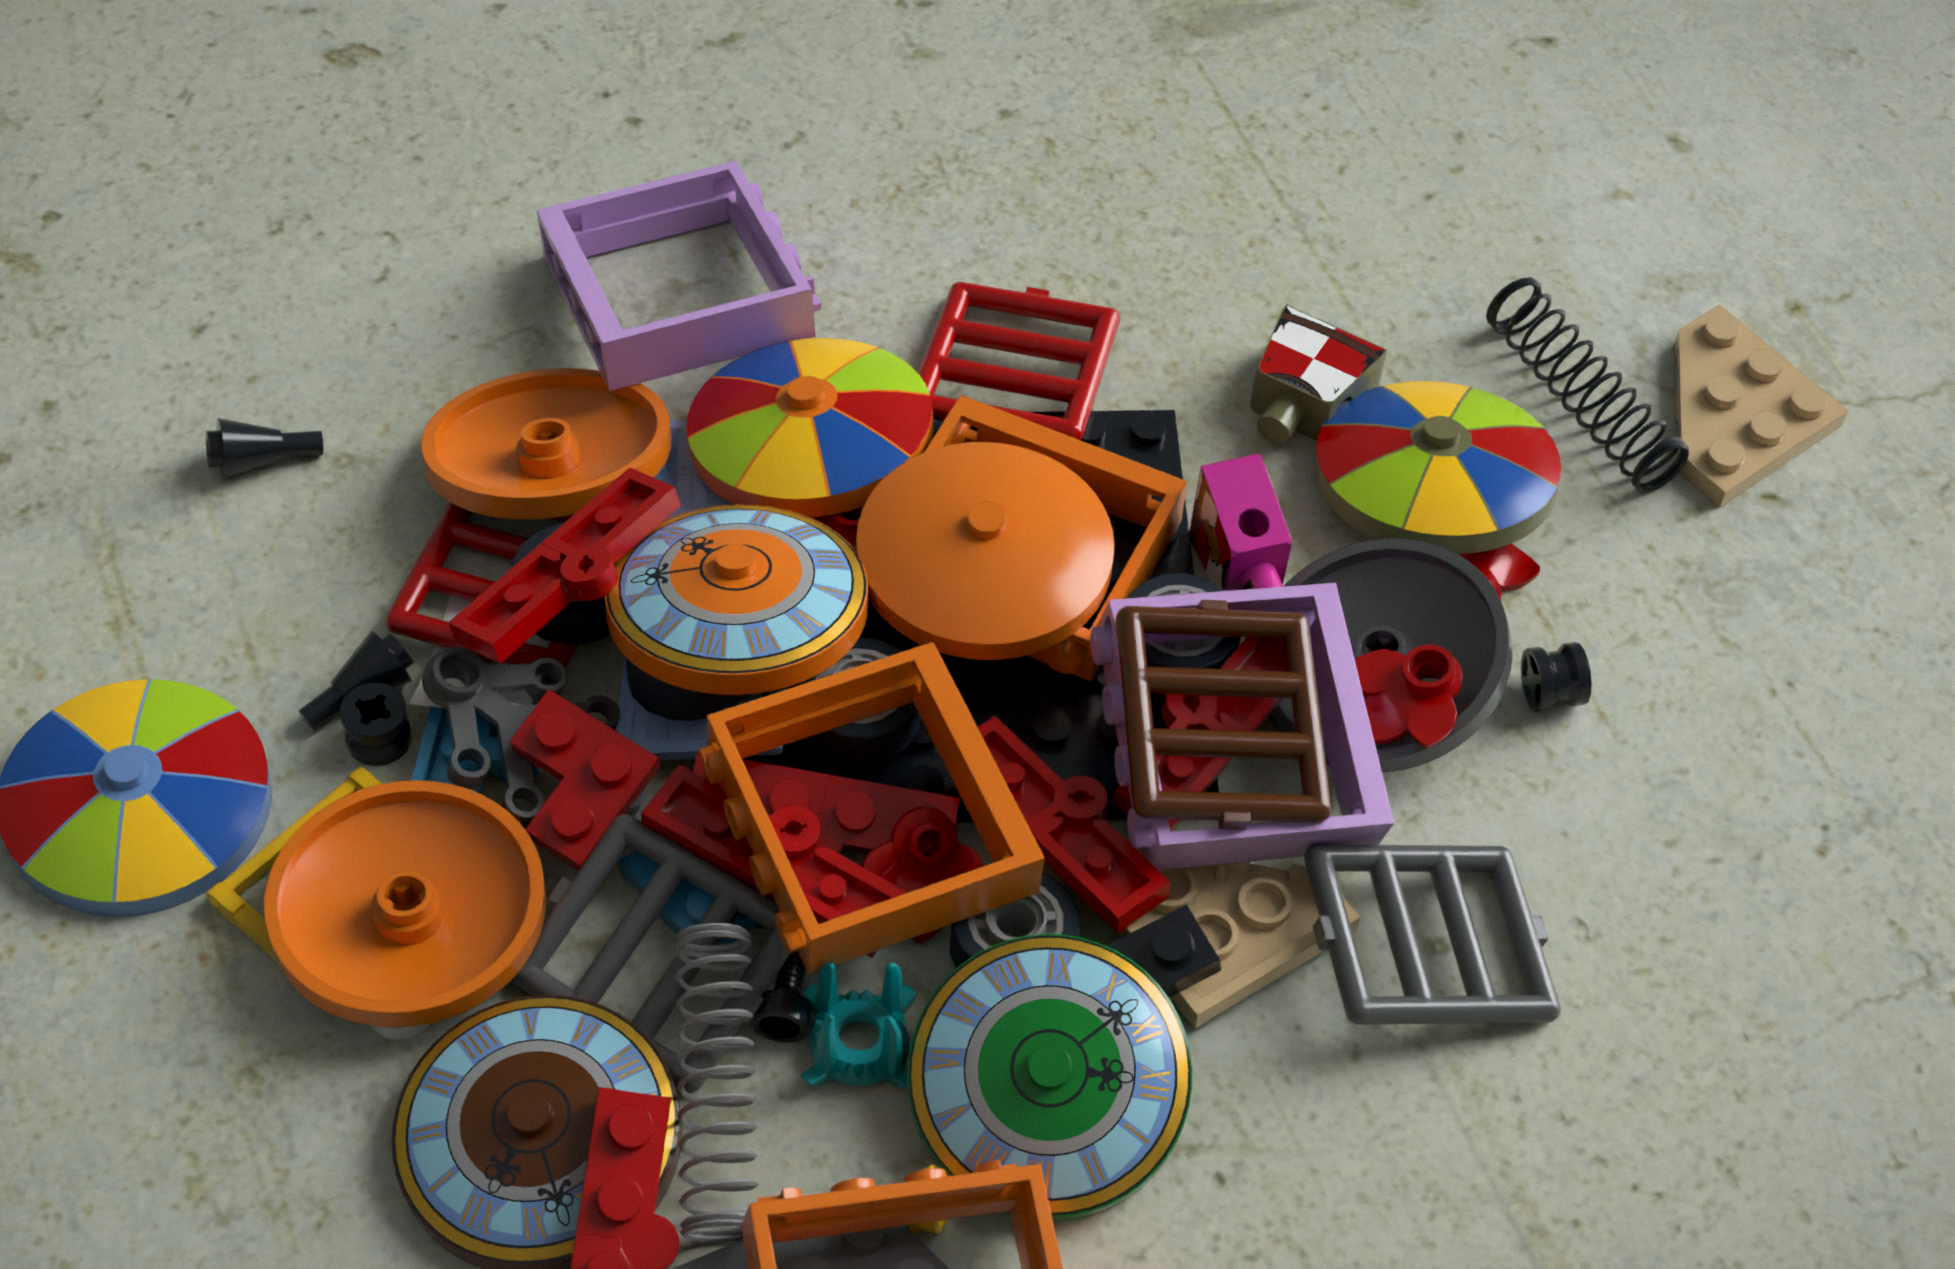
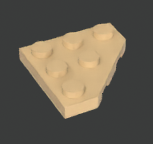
M1720 304L1678 331L1674 343V363H1677L1675 425H1678V437L1689 448L1687 462L1679 473L1719 508L1842 427L1848 410ZM1680 448L1678 449V451H1677V453H1676V458H1677V456L1679 455Z
M1250 861L1158 870L1170 881L1169 898L1118 933L1122 938L1187 904L1220 958L1221 964L1220 972L1170 997L1195 1029L1324 951L1318 949L1313 931V925L1317 921L1319 913L1306 866L1291 864L1290 871L1250 864ZM1343 897L1351 930L1354 933L1357 931L1360 916Z

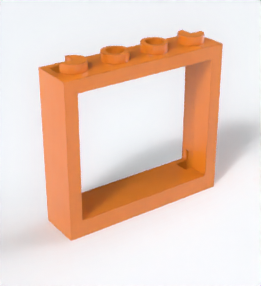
M960 395L925 452L939 447L968 442L1004 443L1036 451L1058 461L1075 472L1095 492L1107 513L1147 528L1090 630L1081 627L1062 642L1037 653L1026 655L1046 663L1057 672L1074 674L1092 682L1101 665H1096L1092 658L1090 647L1092 627H1097L1109 600L1126 599L1142 582L1149 580L1182 520L1187 481ZM970 425L978 428V432L971 430ZM1151 495L1163 499L1162 502L1151 499Z
M934 642L707 715V746L699 749L703 769L711 784L721 782L728 797L727 800H724V810L730 829L737 840L746 837L754 854L749 857V864L755 884L762 896L772 893L780 911L775 914V921L782 944L788 953L798 951L808 975L818 972L826 962L837 965L1039 893L1045 858ZM913 702L994 863L818 924L742 759Z
M1000 1159L977 1166L974 1169V1173L947 1176L944 1169L930 1168L906 1175L902 1179V1183L875 1186L874 1180L871 1178H855L833 1185L830 1189L831 1192L802 1196V1192L798 1188H782L780 1195L758 1198V1202L750 1203L741 1224L748 1269H777L773 1243L1010 1211L1021 1269H1063L1041 1164L1017 1167V1164L1001 1165Z

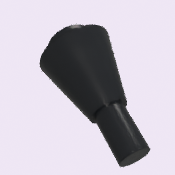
M218 418L217 430L206 431L208 467H220L221 477L225 479L283 461V457L323 455L322 432L281 433V430Z
M371 630L331 680V686L298 711L307 724L315 731L340 712V706L344 697L353 689L363 684L377 682L397 688L411 682L412 680L406 669L414 662L402 644L391 633L381 639Z

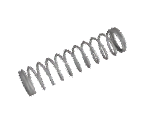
M707 923L690 926L681 930L674 938L676 941L674 951L677 957L687 963L678 970L675 976L677 983L687 990L686 993L678 998L676 1007L681 1014L688 1017L687 1020L678 1026L676 1034L681 1041L689 1045L678 1055L677 1062L682 1069L690 1073L679 1082L677 1089L683 1097L691 1101L679 1111L678 1118L682 1124L692 1129L680 1139L678 1146L685 1154L693 1158L686 1162L678 1173L685 1182L695 1186L685 1192L679 1200L682 1208L693 1214L680 1223L679 1226L682 1230L679 1233L687 1240L702 1243H726L742 1240L741 1224L748 1208L705 1211L688 1205L686 1202L687 1198L705 1190L738 1192L753 1190L759 1185L755 1180L746 1178L718 1180L707 1183L692 1179L686 1174L688 1168L705 1161L745 1163L755 1160L758 1156L751 1150H726L703 1154L692 1151L685 1145L688 1139L702 1133L743 1135L752 1133L757 1128L752 1122L746 1121L719 1122L702 1126L692 1123L685 1118L687 1111L700 1105L743 1107L751 1105L756 1100L754 1096L748 1093H724L701 1098L691 1095L684 1089L686 1083L699 1077L733 1080L748 1078L756 1072L747 1065H721L700 1070L690 1067L684 1062L687 1054L698 1049L714 1052H739L749 1050L755 1044L752 1040L745 1037H720L697 1042L687 1038L683 1033L685 1027L695 1022L734 1025L749 1022L754 1017L748 1010L721 1009L694 1014L683 1007L684 1000L695 994L716 998H732L748 995L753 990L748 983L738 981L715 982L698 987L688 985L683 981L682 976L684 972L694 967L713 971H733L747 968L752 963L751 959L747 956L740 955L747 951L752 944L750 932L738 925L727 923ZM713 936L740 939L738 942L714 946L688 943L698 938ZM686 956L695 957V958H699V959L693 960V959H690V958H688V957H686ZM719 961H741V963L736 964H711V962ZM724 988H740V989H742V990H735V991H713L714 989H724ZM721 1016H743L736 1018H713ZM720 1044H741V1045H720ZM714 1226H738V1227H733V1228H721V1229H705V1228H704V1227H714Z

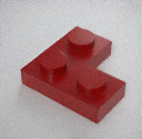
M549 689L509 741L512 751L561 781L525 830L535 844L576 870L580 869L612 821L618 815L627 814L660 768L659 757Z

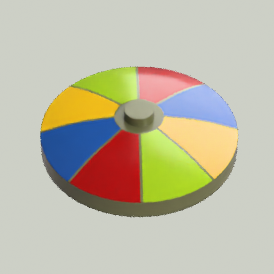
M1409 381L1372 388L1364 391L1353 400L1343 402L1336 411V414L1328 421H1324L1318 433L1314 458V475L1319 491L1327 504L1345 522L1374 539L1418 540L1438 545L1456 554H1471L1494 550L1512 544L1532 533L1544 522L1556 501L1561 475V461L1557 447L1545 428L1535 418L1515 404L1489 392L1469 386L1436 381Z

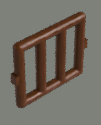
M1201 600L1196 608L1125 606L1118 611L1116 626L1133 808L1138 816L1152 819L1218 820L1219 829L1246 830L1251 821L1320 823L1330 817L1332 805L1310 627L1306 616L1297 612L1228 610L1227 601ZM1144 633L1284 638L1288 672L1147 667ZM1150 694L1290 698L1292 701L1295 733L1153 728ZM1156 756L1299 760L1303 795L1159 791Z

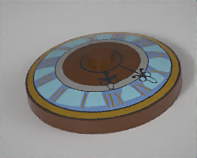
M532 995L499 1002L473 1013L447 1030L429 1047L411 1071L401 1091L392 1124V1160L396 1177L409 1207L424 1230L440 1246L454 1256L483 1269H569L595 1101L599 1087L672 1098L656 1210L668 1191L678 1165L681 1151L678 1143L682 1138V1123L678 1118L681 1108L673 1078L662 1055L647 1035L631 1021L603 1005L585 999L560 995Z

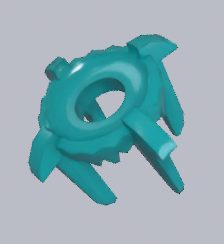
M826 962L819 969L818 985L812 983L803 991L804 997L810 1001L816 1016L812 1022L808 1038L810 1054L814 1060V1065L802 1073L801 1077L813 1088L822 1086L830 1080L848 1086H870L887 1080L896 1087L906 1088L908 1086L907 1067L904 1066V1061L908 1056L910 1036L904 1015L914 1002L917 992L908 984L903 986L902 970L892 962L885 969L882 996L874 995L867 989L862 993H858L853 989L846 995L840 994L838 996L836 968L833 963ZM863 1021L873 1025L878 1030L880 1036L874 1046L859 1051L845 1046L840 1040L839 1034L847 1024Z

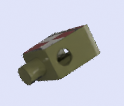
M1286 304L1278 318L1255 373L1250 407L1255 413L1262 415L1257 422L1258 431L1266 440L1274 444H1285L1295 431L1317 441L1322 424L1336 414V411L1343 402L1353 400L1366 390L1379 387L1387 349Z

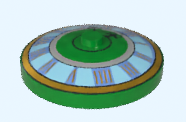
M1039 934L1009 939L990 946L963 962L945 978L925 1005L916 1024L908 1055L907 1085L916 1128L927 1152L938 1168L946 1170L947 1176L974 1173V1169L977 1166L1000 1159L1001 1165L1017 1164V1167L1041 1164L1052 1219L1055 1222L1088 1217L1108 1210L1131 1197L1157 1174L1169 1158L1182 1133L1190 1106L1193 1069L1190 1047L1181 1019L1166 993L1143 968L1120 952L1095 941L1062 934ZM1010 1211L1000 1212L1010 1215Z

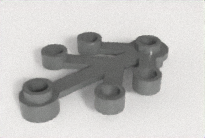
M464 647L447 648L435 654L427 662L422 675V685L428 698L434 704L447 710L453 752L447 765L448 778L454 785L467 789L476 788L485 781L491 765V758L486 749L479 745L476 713H478L497 729L507 786L501 806L514 816L523 828H527L545 804V798L542 791L535 785L532 763L512 751L509 741L537 704L513 705L496 692L526 690L528 695L536 701H540L548 689L560 696L568 678L566 668L558 660L549 657L539 658L532 664L485 665L481 657L470 649ZM536 675H548L554 679L556 684L545 685L538 681ZM445 679H458L465 687L451 685ZM596 695L589 697L585 702H570L588 714L592 712L601 713L608 720V723L604 724L615 730L620 719V710L612 699ZM458 761H473L477 764L479 770L468 772L459 766ZM647 786L627 814L633 817L637 814L645 799ZM524 799L532 805L533 810L521 811L513 805L512 800Z

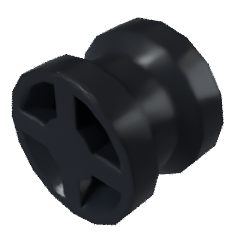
M1563 643L1557 651L1547 652L1541 647L1527 648L1523 651L1520 668L1521 682L1527 703L1533 711L1549 710L1556 702L1564 701L1572 707L1585 705L1589 702L1592 688L1591 670L1585 650L1580 643Z
M377 682L363 684L353 689L344 697L340 706V719L345 730L347 749L354 759L362 764L371 766L388 765L400 759L408 751L412 741L411 728L407 719L406 702L400 691L388 684Z

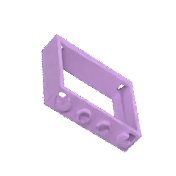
M736 161L536 210L544 259L609 391L741 357L773 344L816 337L814 312L820 311L821 302L815 294L814 278L812 276L804 277L795 246L792 243H784L776 214L773 211H765L758 184H749ZM730 221L770 292L622 330L586 257Z
M1336 583L1112 599L1108 601L1097 627H1092L1091 654L1096 665H1103L1107 685L1104 686L1102 694L1103 713L1106 723L1108 725H1115L1119 746L1115 750L1114 759L1116 777L1120 786H1128L1132 808L1129 809L1127 815V830L1130 844L1135 849L1140 848L1141 854L1157 870L1304 856L1310 846L1315 844L1379 845L1394 825V820ZM1201 600L1227 601L1228 610L1297 612L1306 616L1310 627L1323 739L1341 816H1332L1320 823L1268 822L1249 824L1246 830H1221L1219 827L1172 832H1170L1168 819H1152L1138 816L1133 808L1116 626L1118 611L1125 606L1196 608ZM1144 633L1145 643L1232 637ZM1158 774L1159 791H1162Z

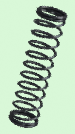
M1532 277L1519 278L1503 287L1488 306L1486 313L1487 323L1499 334H1506L1508 346L1514 350H1520L1519 355L1522 362L1527 365H1534L1533 371L1535 376L1542 381H1548L1547 386L1551 394L1562 396L1561 402L1565 410L1577 412L1576 420L1578 425L1583 428H1591L1590 435L1592 441L1597 444H1605L1606 456L1611 460H1620L1619 468L1621 473L1631 477L1632 486L1636 487V490L1640 492L1654 491L1671 481L1687 462L1689 448L1685 445V442L1677 436L1666 438L1655 445L1639 461L1633 472L1626 470L1624 461L1644 453L1656 444L1666 430V421L1656 420L1642 427L1651 414V405L1640 404L1628 410L1636 399L1637 390L1630 387L1615 393L1622 382V373L1616 371L1602 376L1607 368L1608 358L1597 356L1588 360L1593 352V341L1584 340L1574 344L1579 336V326L1571 324L1561 328L1566 316L1565 311L1555 309L1547 312L1552 301L1551 295L1547 293L1541 294V284ZM1532 285L1534 290L1529 300L1511 317L1497 321V314L1506 299L1518 289ZM1544 298L1547 300L1545 307L1535 318L1525 325L1511 330L1513 326L1527 318L1535 309L1540 299ZM1560 314L1559 322L1548 334L1526 345L1529 336L1538 325L1550 316ZM1528 329L1521 345L1512 342L1511 334ZM1573 329L1575 331L1572 339L1566 346L1552 356L1540 360L1545 349L1555 338L1567 330ZM1544 343L1540 347L1535 361L1526 358L1524 350ZM1583 345L1589 346L1587 353L1578 363L1565 372L1554 376L1559 365L1569 354ZM1558 358L1549 376H1544L1540 373L1538 365L1549 363ZM1597 361H1603L1601 369L1594 377L1580 387L1569 391L1571 384L1582 371ZM1573 373L1567 381L1563 392L1554 389L1552 381ZM1611 377H1617L1615 385L1608 393L1592 404L1583 407L1586 399L1602 382ZM1588 388L1577 408L1568 405L1567 396L1577 394ZM1625 393H1632L1630 400L1622 409L1606 420L1598 422L1603 412L1617 398ZM1604 403L1597 411L1592 424L1582 420L1581 412L1591 410ZM1646 409L1645 415L1634 427L1622 435L1613 438L1617 429L1626 419L1635 412ZM1619 418L1611 428L1606 440L1597 437L1595 428L1605 426ZM1661 425L1659 432L1650 442L1633 453L1628 454L1630 448L1639 437L1652 427ZM1640 429L1626 444L1621 456L1611 453L1610 444L1622 441ZM1680 448L1679 455L1662 474L1646 483H1640L1643 475L1661 468L1671 460ZM1669 452V454L1666 457H1664L1661 461L1651 466L1658 458H1660L1665 453Z

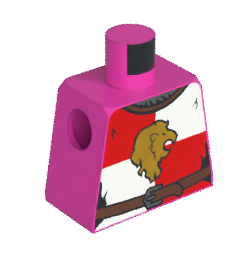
M1260 453L1200 467L1189 530L1190 543L1209 580L1225 591L1283 587L1292 546L1291 535Z

